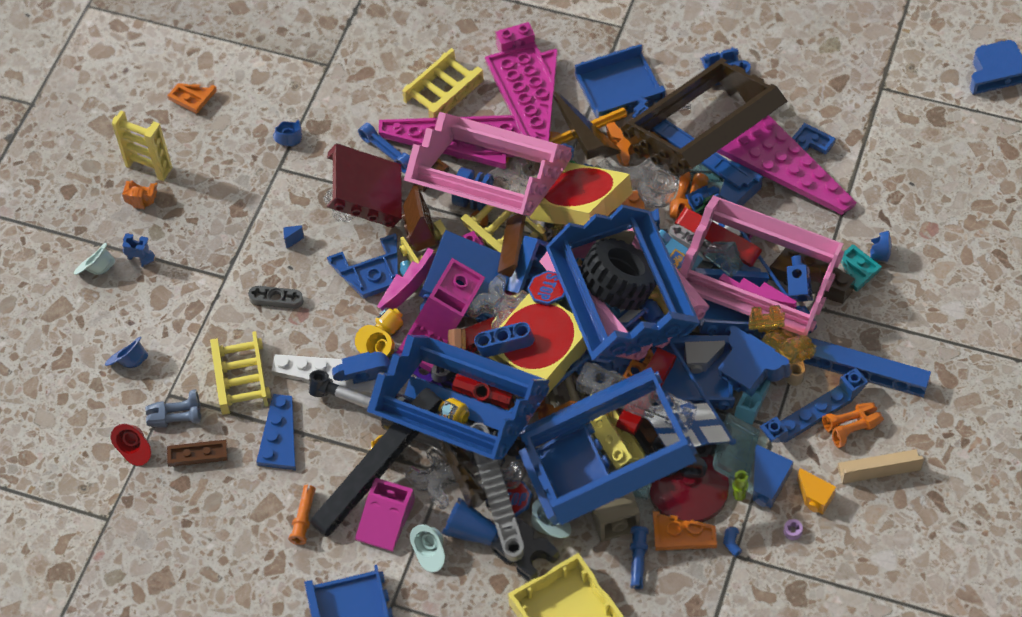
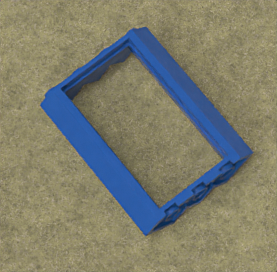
M621 205L610 217L595 213L584 226L574 223L565 225L546 246L592 361L603 363L615 361V356H620L624 353L626 356L642 351L641 347L650 344L653 347L668 342V338L679 335L680 338L686 336L700 324L650 211ZM633 228L669 312L657 323L641 321L630 333L614 330L607 336L571 249Z
M407 335L402 354H393L388 372L378 373L367 412L490 459L498 460L503 459L544 400V397L547 396L549 380L425 335ZM424 361L525 399H516L511 419H502L496 437L397 400L395 397L420 363Z
M650 367L531 423L521 431V439L525 442L528 455L534 468H536L539 480L560 525L697 462L694 456L697 454V451L690 437H685L683 433L685 426L678 413H673L671 409L674 404L667 390H662L660 383H663L658 371L654 373ZM656 390L680 441L558 498L536 447Z

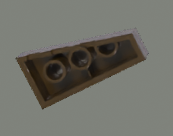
M785 247L769 267L779 281L788 285L787 267L792 266L791 257L801 255L803 256L804 265H807L810 269L812 292L818 293L829 263ZM835 267L833 270V274H836L829 292L825 291L823 297L843 304L854 290L855 278Z

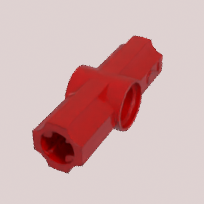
M458 373L452 385V390L507 409H509L513 398L512 393ZM480 386L487 388L486 396H481L478 393Z

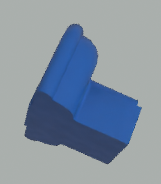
M736 326L730 328L729 344L731 352L718 367V373L722 379L733 386L734 390L737 392L743 391L752 397L765 379L777 382L791 376L789 359L750 333L747 334Z

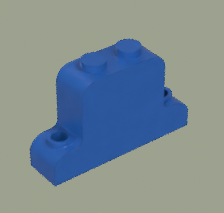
M1012 40L999 41L976 48L973 59L976 72L972 74L970 83L972 95L1022 84V54L1016 42Z

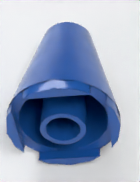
M458 498L446 522V527L442 531V534L448 537L488 546L499 538L496 525L475 508H468L465 500Z

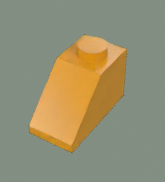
M800 468L797 482L804 504L811 511L823 515L835 496L836 486Z

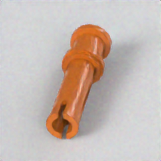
M308 485L303 486L297 517L292 521L293 530L288 540L296 545H304L307 540L305 536L307 529L310 528L308 519L316 488L310 485L309 490Z

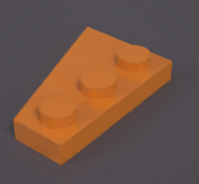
M653 510L655 551L717 548L716 526L694 520H678V516H666Z

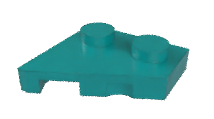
M854 244L844 252L841 260L845 272L855 278L854 291L856 292L878 274L882 268L880 264Z

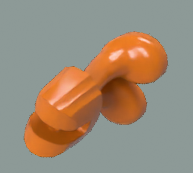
M690 172L685 173L678 179L675 177L679 189L676 198L670 202L669 212L672 219H677L680 209H684V207L693 211L688 203V199H685L687 188L691 182ZM696 173L694 175L690 193L708 185L709 178L703 173Z
M861 403L856 405L854 411L845 414L824 415L822 417V424L827 432L832 431L834 445L837 448H841L846 445L849 434L861 429L870 430L879 425L884 418L880 412H876L877 407L874 403ZM857 419V421L844 426H839L840 424L845 423L847 421Z

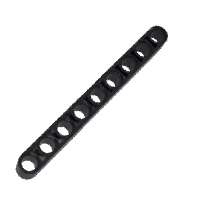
M425 388L412 401L411 405L436 414L443 399L429 388ZM394 422L314 514L310 524L323 536L328 537L368 493L375 478H381L419 434V431Z

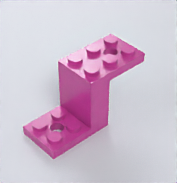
M452 258L407 335H425L447 343L448 330L456 329L485 277ZM456 280L462 281L464 285H459ZM407 335L396 353L402 354ZM422 361L419 366L431 372L434 365Z

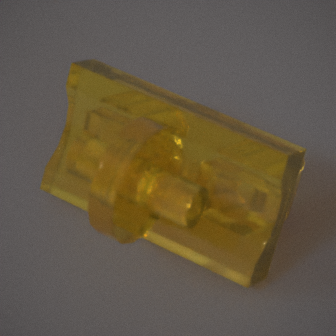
M780 305L769 307V314H763L761 307H752L748 324L749 330L758 329V332H766V337H771V331H778V327H785V312H782Z

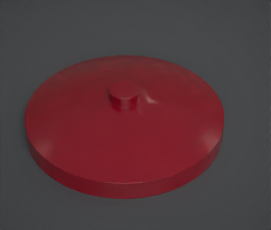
M708 455L707 457H702L707 464V472L704 477L687 478L678 471L673 476H665L648 484V493L654 508L662 515L678 516V520L683 521L694 520L703 523L715 517L725 506L729 494V479L720 462L711 455Z

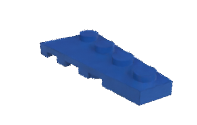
M273 394L256 463L257 466L296 470L293 398L288 395Z

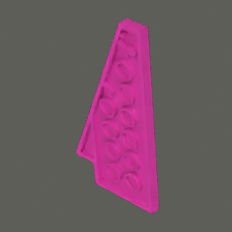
M535 42L485 56V62L520 134L550 141L558 54L557 49L540 53Z
M512 115L461 117L520 133ZM438 118L379 120V136L412 146L413 144L422 146L426 128L435 130ZM453 139L443 152V154L455 156L457 159H467L506 169V157H517Z
M769 115L717 151V153L840 215L855 207L857 203Z

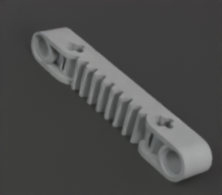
M475 423L471 425L472 428L489 434L488 428L484 424ZM474 453L504 555L509 561H519L525 553L524 545L498 460ZM516 545L519 547V550L516 553H511L508 551L509 547Z

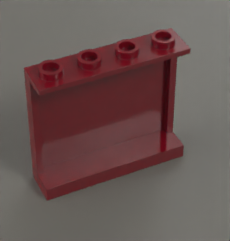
M336 143L327 152V159L333 160L332 200L327 204V208L393 228L402 219L401 164Z

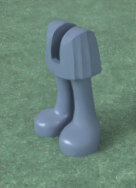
M197 389L191 390L188 399L177 403H164V401H160L146 406V425L167 428L170 422L191 421L194 424L201 423V405ZM190 410V411L184 412V413L168 414V413L177 412V411Z

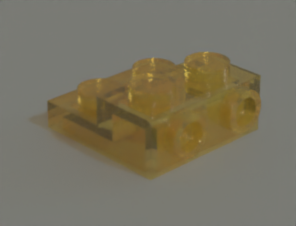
M783 329L765 334L761 340L774 348L776 352L789 359L791 364L811 359L816 353V345L812 343L808 336L798 335L793 337L792 333Z

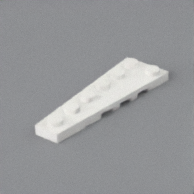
M274 355L272 374L309 383V375L312 371L323 370L329 374V378L333 380V383L370 397L376 380L354 384L352 379L346 381L334 380L332 369L342 364V359Z

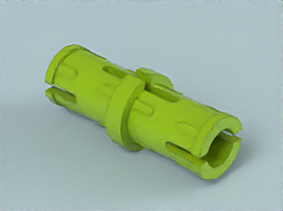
M743 470L735 473V480L732 484L733 496H735L734 499L737 501H742L746 498V492L749 487L747 472Z

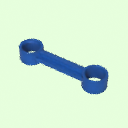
M366 122L358 128V134L366 143L371 142L394 162L401 164V172L406 174L410 159L407 153H400L377 134V131L370 123Z

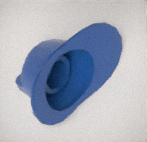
M141 336L112 355L105 362V366L116 362L127 368L139 366L148 358V353L140 343Z

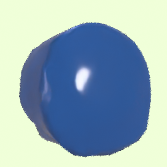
M283 121L275 127L273 134L275 142L284 146L298 145L302 140L300 121Z
M884 231L879 233V237L871 239L874 245H872L870 250V257L875 261L888 262L891 255L892 240L890 232Z

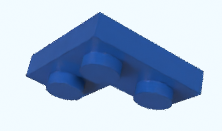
M806 123L792 137L805 151L811 147L825 155L836 142V138Z

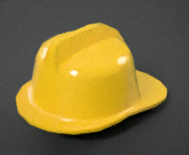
M365 325L356 333L355 346L361 354L366 352H382L388 358L394 354V340L384 330L373 325Z

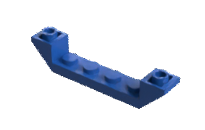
M855 368L840 377L837 387L781 421L777 416L762 424L760 429L771 442H788L821 422L824 415L834 414L850 404L868 384V381Z

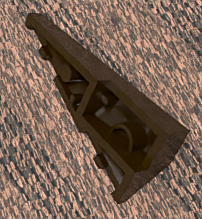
M553 92V97L587 160L600 155L607 158L621 153V150L559 92Z
M438 439L468 508L479 507L487 499L484 489L466 467L471 461L461 447Z

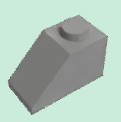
M725 341L685 342L684 359L690 371L694 374L706 371L723 354Z

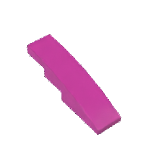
M428 248L419 263L411 262L403 277L396 274L377 307L381 311L385 308L393 310L406 301L426 280L436 252Z
M724 273L719 278V281L796 309V300L765 282L759 287L745 278L739 283Z

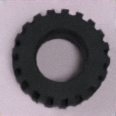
M605 238L595 242L580 267V272L590 293L598 297V300L601 302H606L609 306H615L620 310H633L642 307L657 285L643 251L636 249L632 244H627L623 240L618 241L615 238Z

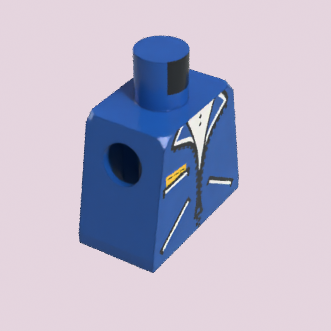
M792 256V266L787 267L788 295L797 302L813 301L810 269L807 265H804L803 256Z

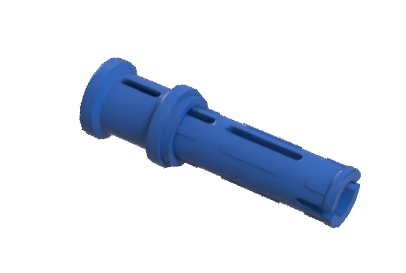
M634 526L631 528L632 543L630 544V550L632 552L630 588L639 590L643 589L644 556L648 550L646 536L649 534V529L643 526Z

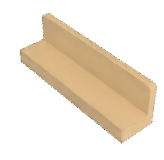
M917 449L839 462L837 467L842 484L920 471L924 459L923 456L918 455Z

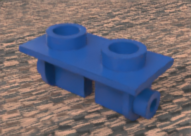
M732 47L722 51V53L705 54L701 61L704 68L707 69L721 58L727 60L725 62L727 64L739 61L737 57L739 52L737 48L734 49Z
M704 186L687 194L686 197L689 205L695 211L703 206L705 198L713 194H719L720 190L715 186L710 188Z

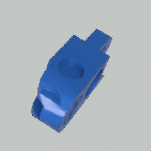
M366 352L342 358V364L332 369V376L336 381L352 379L354 384L376 380L378 373L388 372L391 361L382 352Z

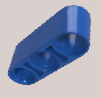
M519 322L481 332L476 335L474 342L481 356L491 357L531 346L534 342V335L529 324Z

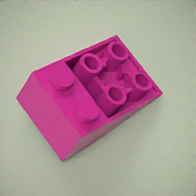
M375 478L365 503L355 540L393 552L414 505V490Z

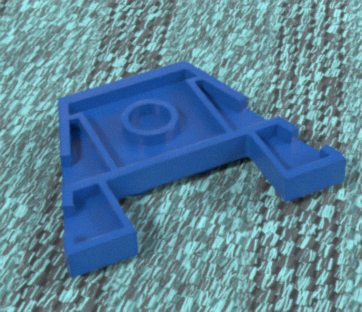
M396 233L380 238V243L385 252L384 255L352 266L348 265L343 252L328 256L327 261L363 299L387 291L396 274L398 275Z

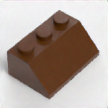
M415 184L403 204L404 213L402 218L405 223L404 228L407 233L406 239L409 246L413 245L415 251L418 252L436 245L437 241L430 210L418 185Z

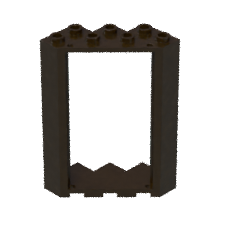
M721 58L633 118L620 129L623 136L633 146L634 152L640 158L649 154L651 161L658 168L667 164L671 174L678 179L788 101L776 85H768L764 83V79L754 74L750 76L746 74L745 69L737 65L731 66L725 63L727 60ZM719 82L729 96L738 91L745 101L744 105L681 149L648 132Z

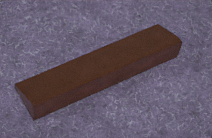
M516 214L506 222L497 271L499 274L511 277L518 265L526 215Z

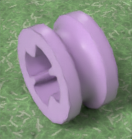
M795 519L788 520L784 526L785 537L789 540L799 539L803 529L801 522ZM791 527H795V533H791Z

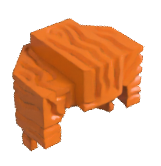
M133 180L126 181L122 193L124 202L132 205L133 208L145 209L154 203L158 184L151 183L150 187H144L136 184Z

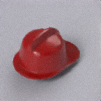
M119 424L113 428L110 439L121 455L132 465L142 466L146 464L151 458V447L144 438L142 430L137 426L129 424Z

